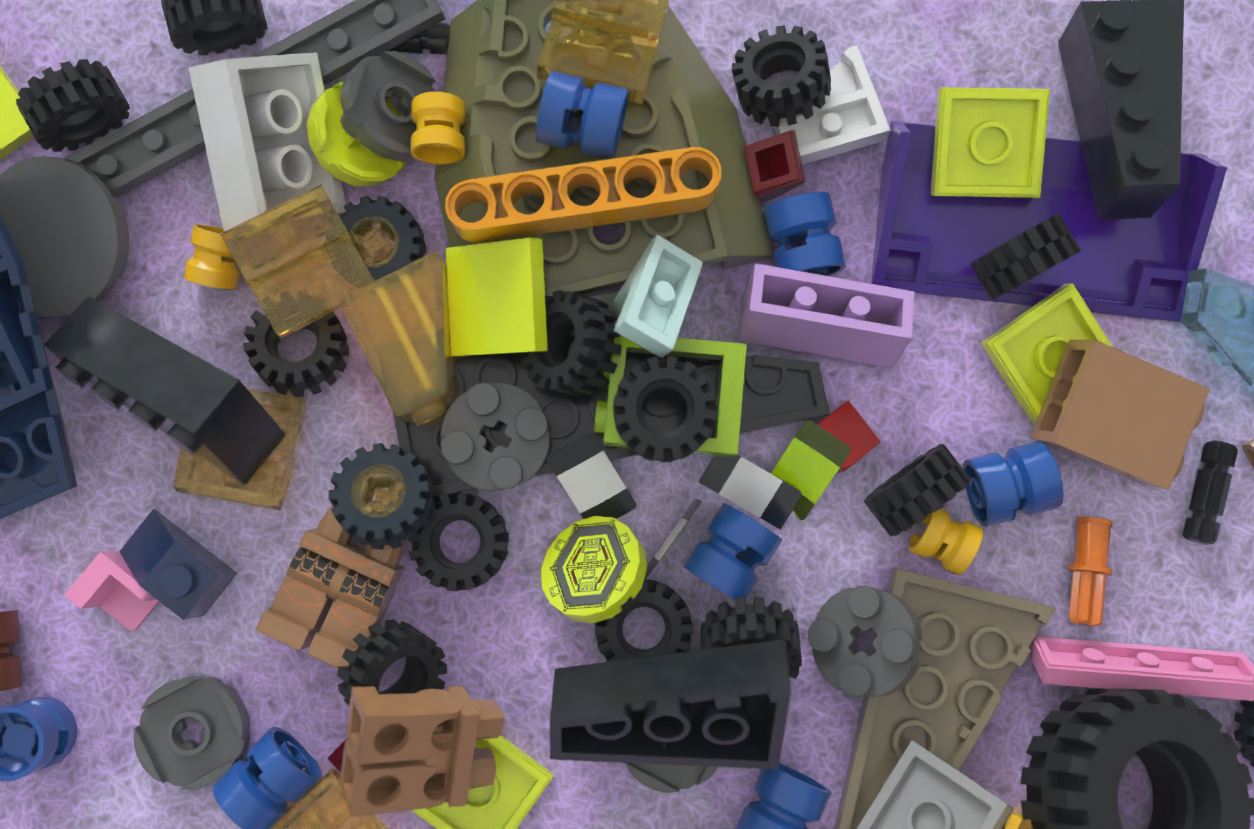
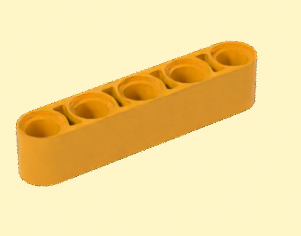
M690 147L470 179L457 183L450 189L446 197L445 210L455 231L462 239L471 243H485L697 212L707 208L713 202L720 184L722 168L718 158L711 151L699 147ZM691 170L699 171L707 177L709 184L703 189L692 190L681 182L680 176ZM641 178L649 181L655 190L647 197L635 198L626 192L625 186L631 180ZM589 186L599 193V198L592 205L578 206L569 199L571 193L579 187ZM535 194L544 200L541 209L530 215L522 214L515 210V205L522 196ZM481 202L488 206L485 217L480 221L467 223L460 219L463 208L470 203Z

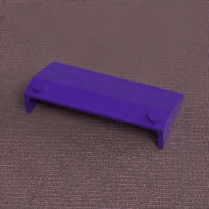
M891 121L881 174L871 284L909 290L921 294L1034 306L1064 284L1073 283L1091 312L1175 322L1183 321L1228 167L1203 154L1181 152L1180 184L1151 218L1098 220L1080 141L1046 137L1040 198L932 196L931 180L935 125ZM1059 213L1081 251L1012 289L1014 291H1009L991 300L973 270L971 263L1015 236Z

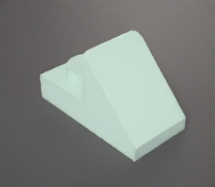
M657 234L651 240L614 299L613 306L621 310L614 331L660 358L671 352L703 262Z

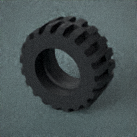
M1095 689L1088 690L1085 695H1073L1061 703L1059 707L1061 711H1051L1040 724V728L1044 731L1042 736L1033 735L1026 753L1032 757L1029 768L1022 767L1020 784L1026 785L1027 800H1021L1023 819L1030 820L1033 829H1123L1118 810V790L1123 771L1135 753L1144 763L1153 789V812L1147 829H1250L1251 816H1254V798H1249L1247 784L1253 782L1248 766L1244 763H1239L1236 756L1241 752L1229 733L1219 732L1222 724L1209 711L1199 709V706L1193 700L1180 694H1168L1165 690Z

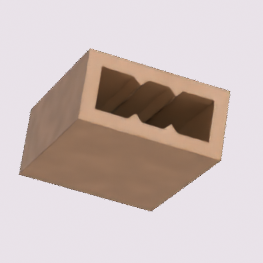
M1069 340L1030 439L1043 442L1047 446L1138 483L1169 490L1173 479L1182 470L1184 464L1183 454L1193 429L1199 425L1205 411L1204 402L1210 388L1097 340Z

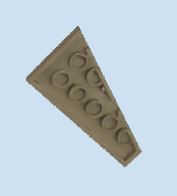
M893 568L888 592L897 595L905 601L913 610L920 623L922 641L919 640L920 651L917 659H920V662L912 679L897 692L883 697L863 698L834 829H857L911 740L960 771L1000 704L1002 691L1017 666L1021 667L1031 651L1029 646L1042 624L1048 623L1056 608Z

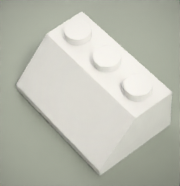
M317 52L231 58L188 67L224 232L264 229L346 212L343 207L346 205L342 181L336 179L319 163L309 145L306 124L310 108L324 92Z

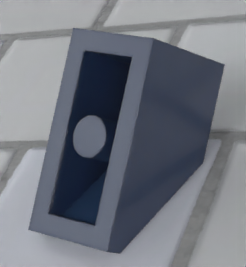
M156 509L149 513L119 551L140 587L182 620L204 616L237 574V572Z

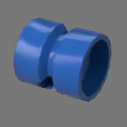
M551 71L540 102L536 125V142L565 150L573 143L579 144L582 154L606 160L614 159L626 116L629 89L598 82L590 89L586 87L584 79L581 77ZM574 110H584L582 120L573 117Z
M809 192L778 200L765 207L763 213L769 239L779 244V247L773 252L775 267L824 276L835 274L846 268L841 240L830 232L837 222L829 193ZM806 241L807 245L802 246V242Z
M1036 441L1009 448L1005 458L998 453H990L966 459L963 463L962 468L971 478V481L966 484V492L972 512L981 526L989 527L1015 520L1017 510H1021L1025 515L1031 516L1059 509L1063 503L1064 492L1060 471L1053 454L1043 442Z
M723 503L708 527L711 539L706 542H699L683 567L732 599L745 597L746 600L758 580L754 571L757 566H767L781 544L782 539L751 517Z
M37 697L0 708V781H15L61 762L71 752L77 739V723L73 712L63 702L52 697Z
M272 727L248 750L249 762L239 760L213 785V794L223 812L241 829H270L288 811L287 801L297 802L322 777V772L317 761L290 733L281 728Z
M779 763L778 769H761L754 785V789L761 800L750 802L747 807H744L735 829H808L805 825L806 822L820 821L832 792L818 781Z

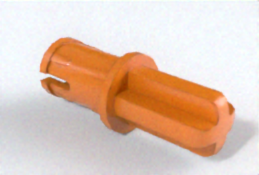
M1076 517L1077 532L1074 564H1068L1067 569L1073 572L1069 619L1071 622L1079 625L1100 626L1103 622L1106 578L1113 574V569L1107 568L1110 531L1113 521L1097 517Z

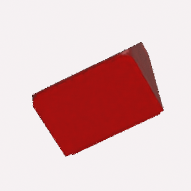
M849 400L817 423L818 426L847 444L851 449L850 454L837 473L846 471L880 443V440Z

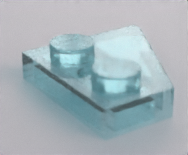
M1208 268L1190 271L1181 323L1196 339H1200L1206 344L1208 353L1220 366H1232L1245 380L1240 388L1246 393L1254 395V285Z

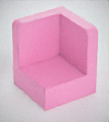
M119 551L100 552L65 594L80 609L100 606L129 631L137 630L160 602L140 587Z

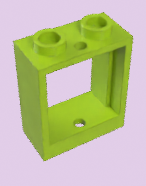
M620 336L614 338V344L622 345L621 355L612 354L611 361L617 364L614 373L605 371L603 373L606 379H610L608 401L597 400L594 432L605 433L604 446L628 448L616 430L613 413L614 396H616L619 383L624 378L626 352L653 353L626 337ZM677 338L673 350L667 354V356L719 360L716 410L718 411L716 421L714 422L713 438H708L692 454L730 458L738 455L747 344Z

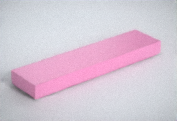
M1040 636L1034 637L1030 644V658L1043 684L1100 689L1165 690L1168 694L1254 701V665L1244 653Z

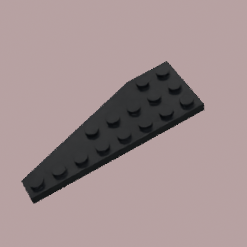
M450 331L380 346L399 446L405 453L410 451L416 456L425 468L434 488L435 494H433V499L445 494H458L479 489L461 480L453 472L441 452V429L448 409L461 394L469 391L472 386L478 383H507L528 392L539 403L548 420L551 440L549 454L565 447L587 433H592L610 461L639 456V454L633 453L629 448L604 446L605 433L594 432L597 400L608 401L610 379H607L608 382L603 387L594 386L595 392L590 395L582 394L577 396L543 389L537 386L538 383L532 382L527 375L531 370L523 368L521 360L529 356L528 353L451 356ZM575 336L569 337L566 350L567 358L573 349ZM626 352L624 378L630 373V369L637 364L639 366L647 363V359L657 357L658 360H665L667 355L660 358L655 354ZM759 355L746 356L739 434L825 417L830 414L818 362ZM670 356L677 357L678 362L686 364L688 361L695 365V370L701 375L704 373L710 382L708 384L711 391L714 390L715 395H717L719 360ZM658 389L651 392L645 398L642 405V415L645 422L652 429L659 432H671L684 423L687 407L684 399L677 392L670 389ZM498 422L494 428L487 426L483 430L482 436L487 439L485 446L487 451L493 452L497 446L508 447L511 438L505 435V429L508 425ZM713 431L708 438H713ZM545 461L541 470L534 477L553 474L554 472L547 461Z

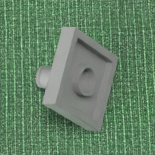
M911 740L857 829H1002L1014 808Z

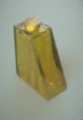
M435 251L338 300L396 418L406 423L414 420L416 425L424 424L442 415L446 411L443 404L454 399L447 267L439 252Z

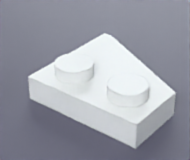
M857 45L849 47L843 53L842 60L830 70L831 92L830 96L825 95L826 103L821 109L812 105L814 115L807 120L802 114L796 115L797 124L788 126L787 118L780 119L779 127H774L776 135L790 130L795 131L802 165L888 139L890 128Z

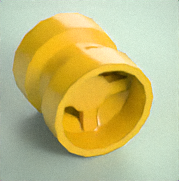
M426 92L415 96L411 102V118L416 124V131L411 136L410 153L412 157L418 161L436 165L452 164L463 160L465 157V138L460 133V127L466 119L464 100L456 95L445 92Z
M193 224L190 242L195 249L193 257L186 261L183 278L208 287L237 289L240 271L236 267L237 257L245 252L247 236L235 231L224 232L223 228Z
M940 508L921 521L927 525V528L921 538L914 534L912 535L908 550L922 558L932 556L940 560L942 568L956 575H961L970 566L977 554L983 538V528L969 521L959 523L950 518L947 510Z

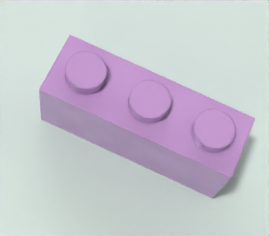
M755 263L743 294L738 341L893 368L912 340L915 292Z

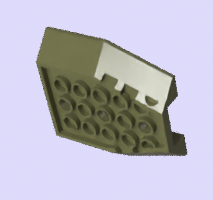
M476 0L451 20L443 92L456 95L465 102L466 119L460 127V133L465 138V157L457 163L436 165L434 175L450 247L482 244L471 243L462 239L448 218L445 210L446 197L450 189L457 183L470 179L606 160L582 154L579 144L573 143L565 150L536 142L537 118L544 87L550 72L557 71L583 78L586 87L590 89L598 82L629 89L626 116L614 158L699 147L711 151L718 158L722 169L717 194L707 208L697 212L622 222L625 234L615 244L607 245L599 242L593 233L595 226L506 239H542L545 295L553 297V292L558 290L583 295L623 285L651 240L657 234L702 261V266L721 262L724 270L773 258V249L768 236L761 202L753 194L744 149L746 144L737 109L666 0ZM563 17L569 19L575 28L567 38L554 39L545 32L547 23L554 18ZM574 110L573 117H582L584 110ZM691 170L680 176L681 182L692 190L703 189L709 184L707 177L699 171ZM641 178L633 179L625 186L626 192L635 198L647 197L655 190L649 181ZM582 186L575 189L569 199L578 206H589L598 200L599 193L594 188ZM527 194L517 201L515 210L528 215L536 213L541 209L544 200L535 194ZM481 202L470 203L463 208L460 219L467 223L480 221L485 217L488 206Z

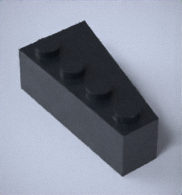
M1184 0L1082 1L1058 41L1098 220L1151 218L1180 184Z
M89 296L44 344L60 360L59 364L55 367L56 370L75 385L83 388L87 383L93 385L91 390L110 406L117 410L122 405L129 409L128 413L148 429L154 432L160 429L179 447L192 455H200L244 485L249 482L286 436L285 432L239 379Z
M786 640L556 668L550 713V760L778 769L791 695Z

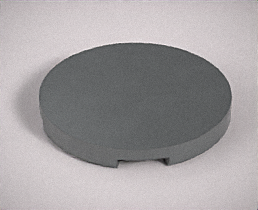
M45 156L33 157L14 164L0 175V215L24 263L36 316L70 317L88 296L99 302L110 290L116 278H122L128 259V224L119 199L111 195L104 183L91 172V168L73 160Z

